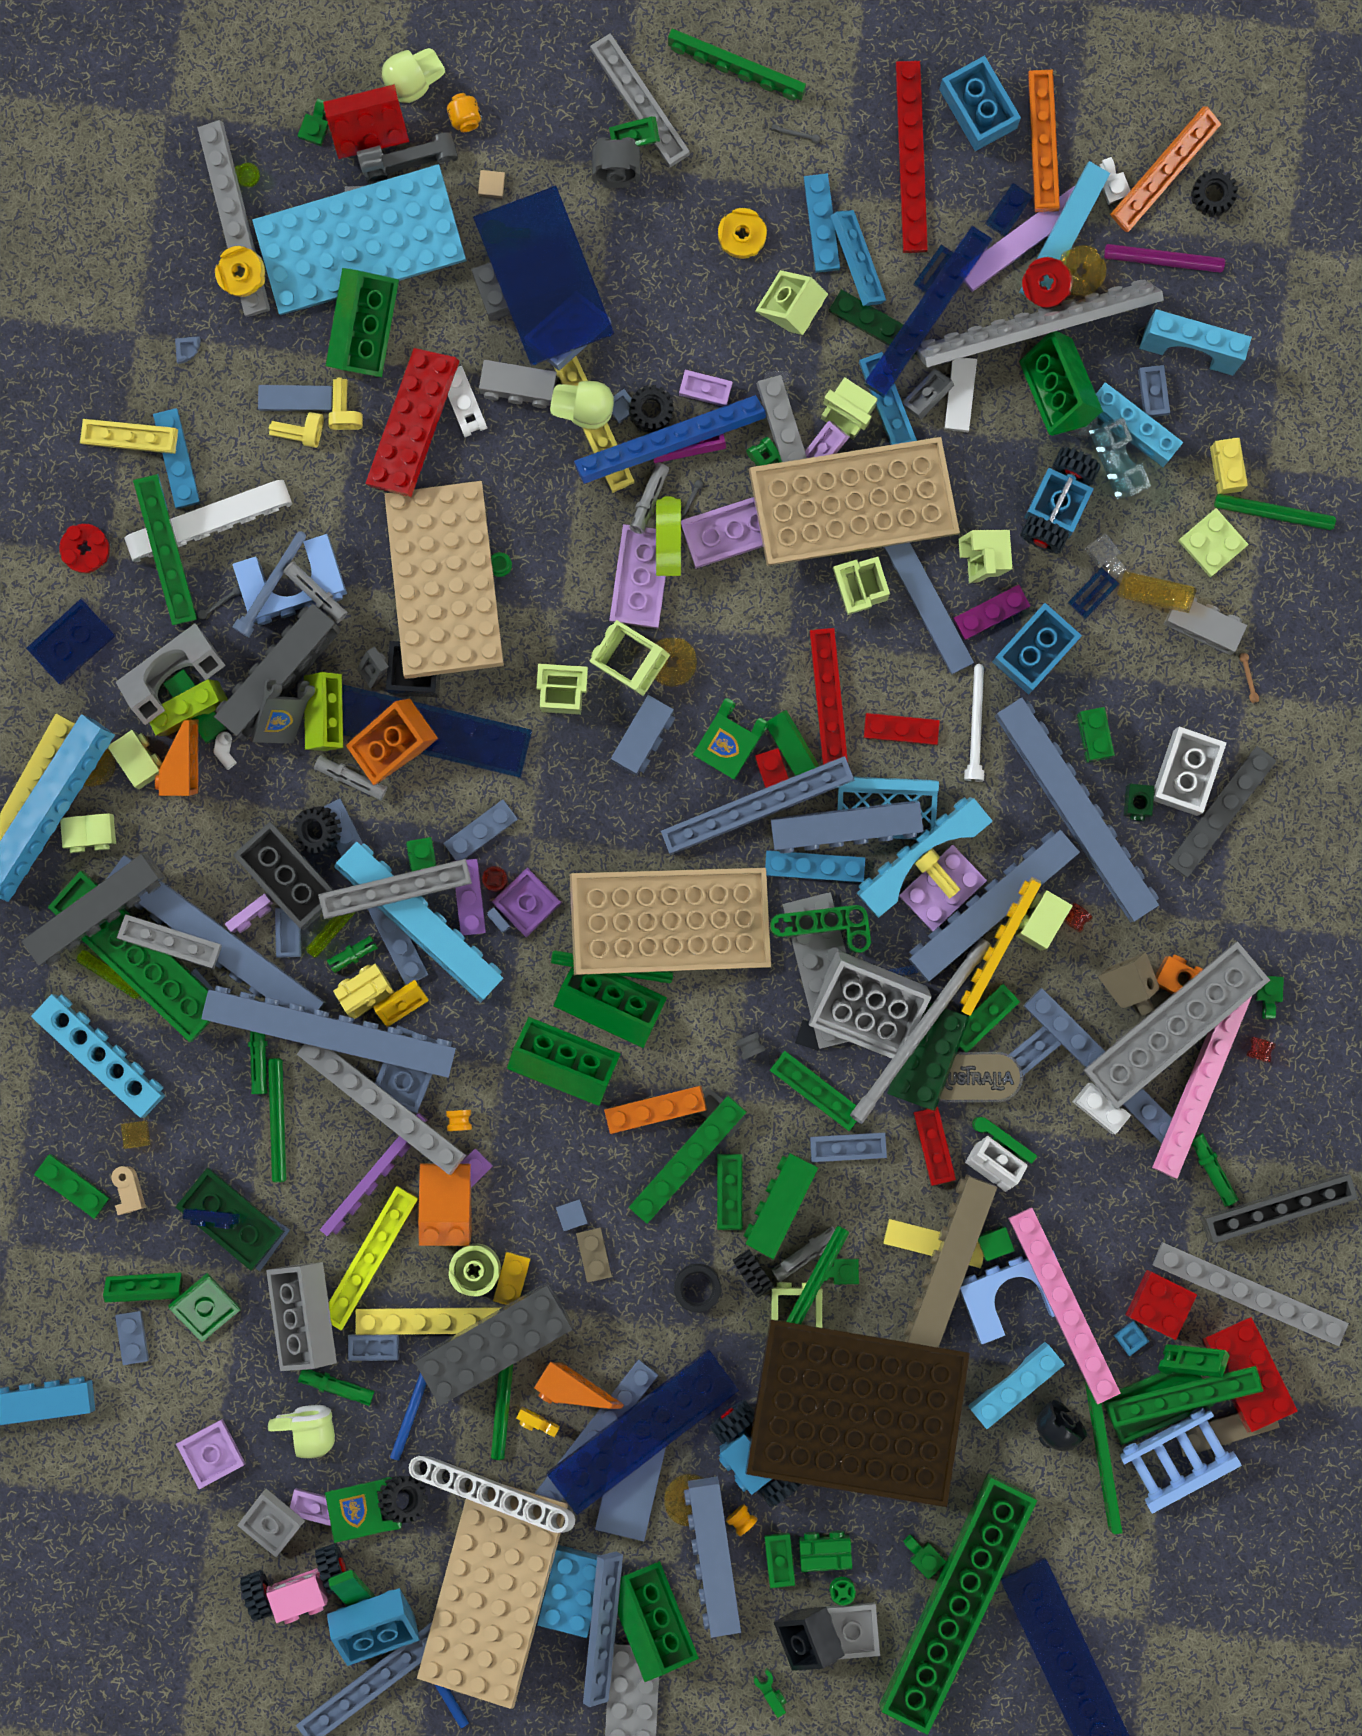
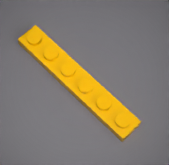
M1031 877L1029 882L1026 880L1023 882L1018 892L1022 896L1017 904L1013 902L1006 914V916L1010 917L1005 926L1000 925L995 935V938L998 940L994 948L988 947L983 957L986 963L982 970L977 968L971 979L974 982L970 991L965 990L959 1002L963 1004L961 1012L971 1016L1039 890L1041 881Z

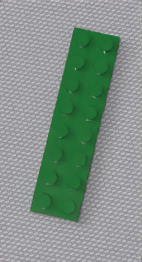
M79 871L48 908L55 915H58L98 886V884L87 873ZM125 909L119 911L121 916L110 923L105 921L101 924V930L91 937L86 935L81 939L188 1042H193L211 1022L201 1019L208 988L175 957L117 938L125 914L131 916Z

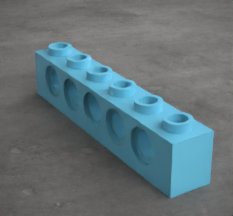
M51 994L31 1017L140 1118H145L164 1098L165 1094L161 1092L163 1086L153 1078L148 1080L143 1075L145 1070L135 1061L131 1064L125 1058L127 1053L118 1045L113 1047L106 1041L109 1038L107 1034L99 1028L94 1030L88 1024L91 1020L81 1011L76 1013L70 1007L72 1002L62 994L60 996ZM62 1014H66L69 1017V1023L64 1028L59 1024V1018ZM82 1030L87 1034V1041L84 1044H80L77 1040V1035ZM99 1047H102L106 1053L102 1061H98L95 1057V1052ZM117 1064L122 1065L124 1073L120 1078H117L113 1073V1069ZM135 1081H139L142 1085V1091L138 1095H135L131 1089Z

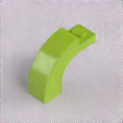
M671 496L656 500V576H681V499Z

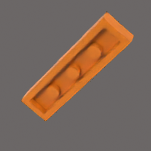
M697 1086L616 1106L604 1111L609 1132L612 1134L705 1111L707 1106L702 1086Z

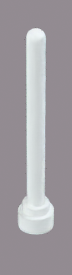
M976 664L974 667L970 765H967V769L964 771L965 781H971V779H976L975 782L984 781V770H982V765H980L984 667L982 664Z

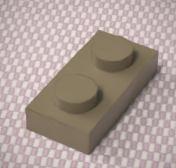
M601 1227L576 1233L587 1283L612 1277Z

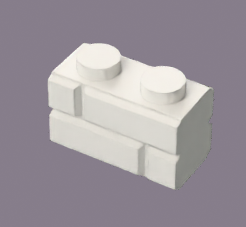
M1087 1083L1073 1100L1076 1106L1111 1134H1116L1131 1116L1123 1108L1115 1109L1093 1083Z
M989 1136L976 1143L965 1162L992 1183L997 1184L1005 1192L1019 1183L1028 1167L1026 1163Z

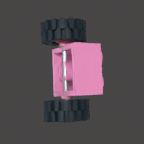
M333 1543L315 1550L318 1568L277 1582L272 1587L269 1586V1580H267L263 1570L242 1576L240 1578V1588L243 1593L242 1597L245 1600V1607L248 1609L251 1619L255 1622L274 1615L276 1623L284 1621L285 1624L298 1620L299 1615L308 1612L309 1615H313L324 1610L323 1606L327 1605L328 1600L332 1596L331 1594L335 1593L330 1588L328 1579L348 1571L346 1561L343 1559L344 1556L338 1544Z

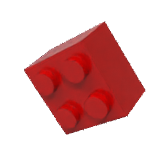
M1146 1270L1125 1315L1176 1340L1197 1294Z

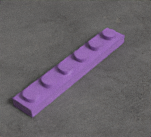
M422 1114L416 1115L426 1123L427 1119ZM400 1136L394 1141L322 1226L321 1232L326 1236L331 1235L332 1232L335 1235L339 1233L346 1224L342 1220L348 1213L352 1216L362 1205L359 1200L365 1194L370 1196L377 1188L376 1180L381 1174L386 1177L395 1165L392 1164V1161L397 1156L402 1158L411 1146Z

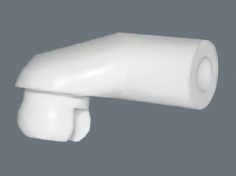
M221 732L215 739L213 752L223 766L229 770L237 763L229 753L232 736L228 732Z

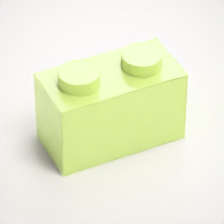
M131 730L111 743L108 748L133 786L141 789L153 781L156 775H159L162 761L156 753L151 755L147 749V746L150 744L142 733L137 734V732Z

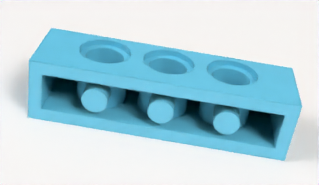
M1106 382L1096 393L1103 410L1097 417L1160 466L1164 467L1183 442Z

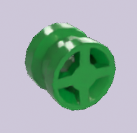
M840 1576L835 1578L830 1584L831 1598L836 1604L845 1606L854 1600L856 1591L853 1582L849 1578Z

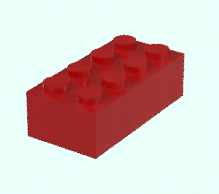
M1252 1317L1202 1339L1206 1348L1226 1350L1230 1355L1224 1373L1257 1366L1264 1391L1231 1399L1247 1433H1252L1298 1412Z

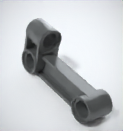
M448 132L433 136L430 143L383 155L380 145L357 151L361 170L368 184H374V181L380 179L384 181L388 178V174L436 160L438 164L444 165L446 161L452 160L454 162L458 159L452 134Z

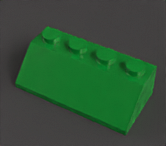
M342 268L326 360L327 367L382 377L399 279Z
M1057 331L1050 332L1019 360L1049 435L1053 436L1086 427L1103 412L1071 337Z
M571 967L561 985L553 1006L644 1048L667 997L620 975H574V967Z
M528 1017L513 1048L507 1069L600 1106L620 1053Z
M791 1153L787 1157L782 1155L776 1167L780 1172L776 1180L770 1179L765 1190L769 1194L765 1202L760 1200L754 1212L758 1217L754 1225L748 1224L743 1237L747 1238L745 1241L746 1245L773 1260L818 1170L817 1166Z
M659 1561L621 1577L617 1614L644 1682L699 1659L661 1562Z

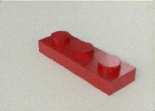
M866 713L863 738L938 745L940 720Z
M938 1107L935 1111L924 1109L913 1112L931 1186L956 1180Z

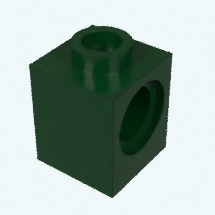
M1128 784L1125 793L1124 815L1130 816L1132 821H1145V817L1152 816L1155 786ZM1135 797L1143 799L1144 808L1142 810L1134 807L1133 799Z

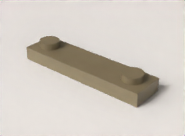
M1237 1412L1208 1421L1221 1445L1280 1428L1278 1421L1252 1433H1247ZM1199 1425L1185 1432L1196 1453L1211 1449ZM1178 1441L1182 1456L1185 1457L1186 1454Z

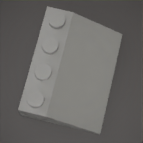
M837 950L824 978L809 1026L893 1059L919 1023L931 999V994L926 985Z

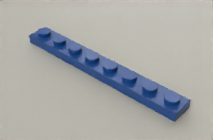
M755 395L574 461L575 468L583 484L762 420L766 418L765 410Z

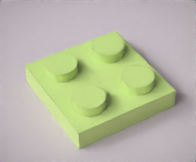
M1217 508L1178 540L1209 577H1212L1249 545Z

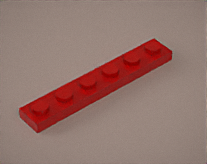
M835 629L810 630L822 763L824 765L844 756L848 762Z

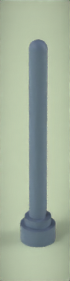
M299 531L295 535L245 617L242 616L240 620L237 619L232 626L239 633L248 638L254 631L253 626L255 625L253 621L284 574V569L290 564L306 538L304 532Z

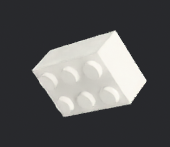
M1182 727L1176 728L1173 731L1155 784L1154 801L1196 816L1202 814L1226 742Z

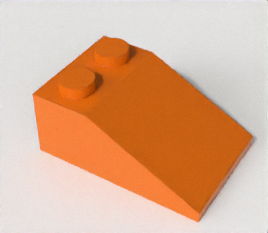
M405 699L395 701L354 737L346 747L371 783L376 785L421 754L438 737L412 700Z
M198 719L183 721L159 769V775L155 776V788L159 790V796H190L198 793Z
M420 1163L419 1246H470L472 1236L471 1164H459L452 1175H448L436 1164Z
M550 1362L534 1387L540 1392L538 1396L550 1404L554 1402L556 1404L565 1403L608 1409H622L624 1406L623 1403L560 1362Z

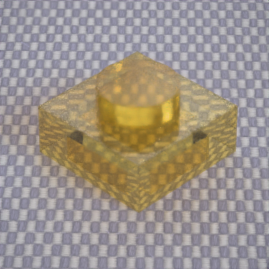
M148 1120L121 1124L124 1149L151 1145Z

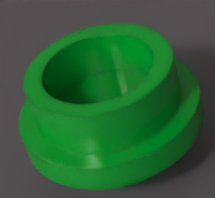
M502 552L491 555L493 576L504 577L509 574L512 569L510 557Z

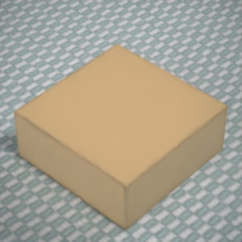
M481 170L478 195L482 197L503 198L505 172Z

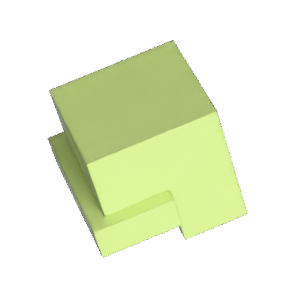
M844 377L835 392L829 390L826 394L823 404L827 408L823 412L821 419L826 423L833 421L854 440L861 429L865 430L871 419L870 415L876 406L878 398Z
M972 530L959 538L960 558H968L969 583H979L988 577H998L1012 570L1010 530Z
M879 557L861 561L859 564L857 560H853L833 567L847 615L869 609L872 605L888 600L890 592Z
M538 664L537 690H541V712L581 715L582 693L587 692L588 667Z

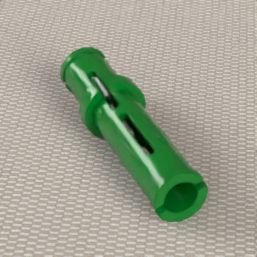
M250 1031V1042H248L251 1053V1094H267L265 1052L268 1041H265V1034Z
M1203 1133L1195 1135L1191 1145L1199 1158L1198 1163L1200 1166L1203 1165L1223 1205L1227 1207L1236 1203L1239 1198L1217 1160L1218 1155L1212 1151Z
M311 1369L301 1370L298 1383L317 1388L321 1393L326 1391L370 1406L375 1392L374 1390L339 1380L330 1376V1373L325 1372L323 1374Z

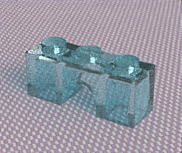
M1124 417L1107 421L1089 430L1116 499L1133 496L1151 486L1143 464L1132 462L1126 452V444L1133 439Z

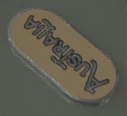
M957 1052L939 1101L944 1103H999L1008 1101L1022 1087V1068L1012 1056L1003 1052Z

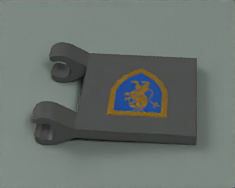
M275 679L266 680L264 699L250 741L256 743L294 744L307 702L314 695L315 687L309 686L308 681H300L298 684V698L278 697L282 691V686L276 684Z

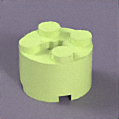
M483 1244L464 1246L455 1253L449 1264L451 1284L458 1292L468 1296H481L489 1292L497 1283L501 1273V1264L497 1254ZM470 1264L480 1266L479 1276L475 1273H469V1270L472 1268Z

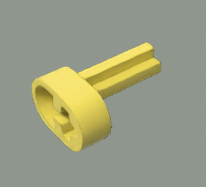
M340 377L333 379L332 412L329 413L328 427L333 430H359L363 426V414L356 411H347L348 380Z
M309 412L305 427L272 421L269 425V435L302 441L304 446L317 448L324 423L323 414Z
M931 848L914 864L922 873L926 871L950 899L960 888L939 865L937 861L940 856Z

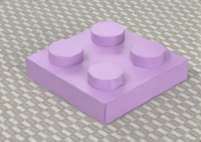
M223 1419L176 1444L198 1489L246 1464Z

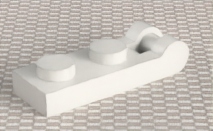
M459 366L452 381L448 398L463 435L467 437L473 431L487 429V426L462 366ZM474 415L476 420L467 423L465 418Z

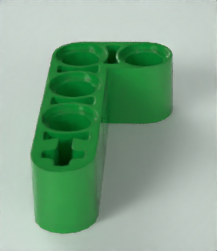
M860 905L779 914L770 922V931L776 937L783 938L845 930L846 942L850 951L862 953L871 944L868 914ZM853 910H857L862 914V921L858 924L852 923L849 919V914ZM833 913L838 919L836 926L829 927L825 924L824 917L826 914ZM808 916L812 919L813 926L811 929L804 930L800 927L799 920L801 917ZM790 917H795L794 926L796 932H792L793 926L786 927L783 933H780V930L774 927L778 923V919H782L783 923H791ZM855 935L864 937L865 946L863 948L857 949L853 946L852 939Z

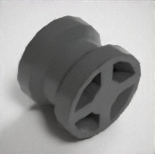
M758 1032L735 1042L736 1046L742 1051L741 1057L743 1060L766 1050L764 1045H761L758 1040L760 1037Z

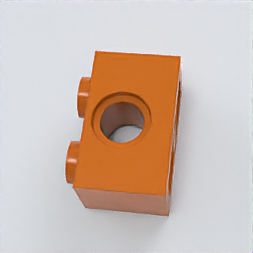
M1174 954L1173 957L1167 956L1164 958L1155 977L1160 988L1174 994L1183 987L1178 982V976L1181 972L1186 973L1190 981L1203 969L1197 966L1195 969L1187 966L1185 959Z

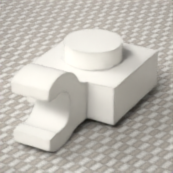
M1112 157L1102 160L1100 167L1110 173L1102 188L1109 205L1123 200L1131 190L1124 172L1116 174Z

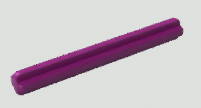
M1107 244L1104 249V258L1219 273L1223 272L1225 268V259L1219 257Z

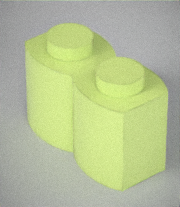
M113 814L66 817L60 821L62 847L70 849V853L85 852V847L93 846L95 851L109 850V845L116 844Z

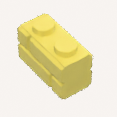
M1240 438L1215 441L1210 447L1215 480L1218 482L1216 485L1218 494L1242 492L1248 484Z
M376 964L363 967L357 976L341 981L338 988L333 990L347 1015L354 1019L395 993L382 970Z

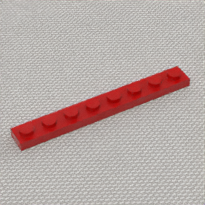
M896 61L903 253L927 252L920 61Z

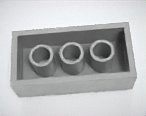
M323 1262L290 1265L266 1270L280 1371L315 1369L336 1364Z

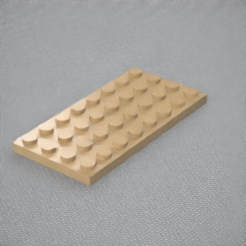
M941 437L749 468L767 566L953 536L960 533Z
M482 481L415 489L412 497L396 493H384L404 678L504 666Z
M766 868L570 874L574 975L771 967Z
M472 1481L470 1482L468 1492H470L473 1488ZM492 1487L488 1490L487 1493L488 1498L491 1501H493L496 1496V1492ZM511 1487L567 1509L568 1503ZM513 1496L510 1501V1505L514 1510L519 1505L516 1496ZM469 1499L465 1500L417 1679L509 1709L514 1708L560 1533L551 1532ZM536 1505L533 1509V1514L537 1519L542 1515V1509L539 1505ZM561 1513L556 1518V1523L560 1528H562L565 1518Z

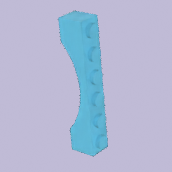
M964 797L953 806L955 810L949 815L945 813L934 822L936 826L930 831L926 829L915 838L917 842L913 846H905L896 854L898 858L894 862H886L878 869L879 874L875 878L871 879L869 877L859 885L858 896L875 916L879 918L898 902L900 888L905 876L912 865L924 853L948 840L975 837L992 822V819L974 798L969 797L966 799Z

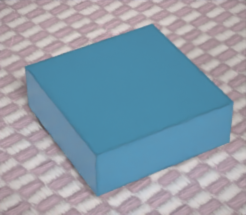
M1135 1321L1130 1322L1113 1335L1128 1356H1131L1149 1342Z

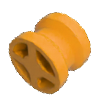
M471 1110L446 1111V1116L449 1118L447 1131L472 1130V1124L469 1123Z
M742 1504L728 1516L726 1522L736 1528V1533L740 1537L758 1519L754 1515H750L747 1506Z

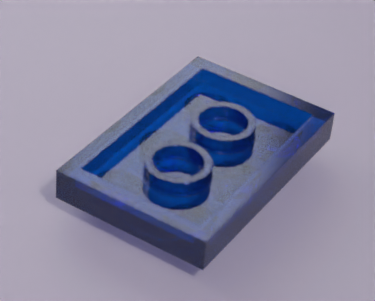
M80 599L26 649L55 681L62 685L116 635L84 600Z

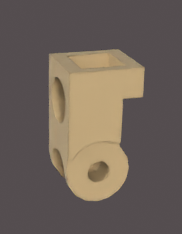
M129 1166L116 1168L111 1178L113 1184L118 1187L122 1203L115 1205L117 1215L146 1208L136 1171Z

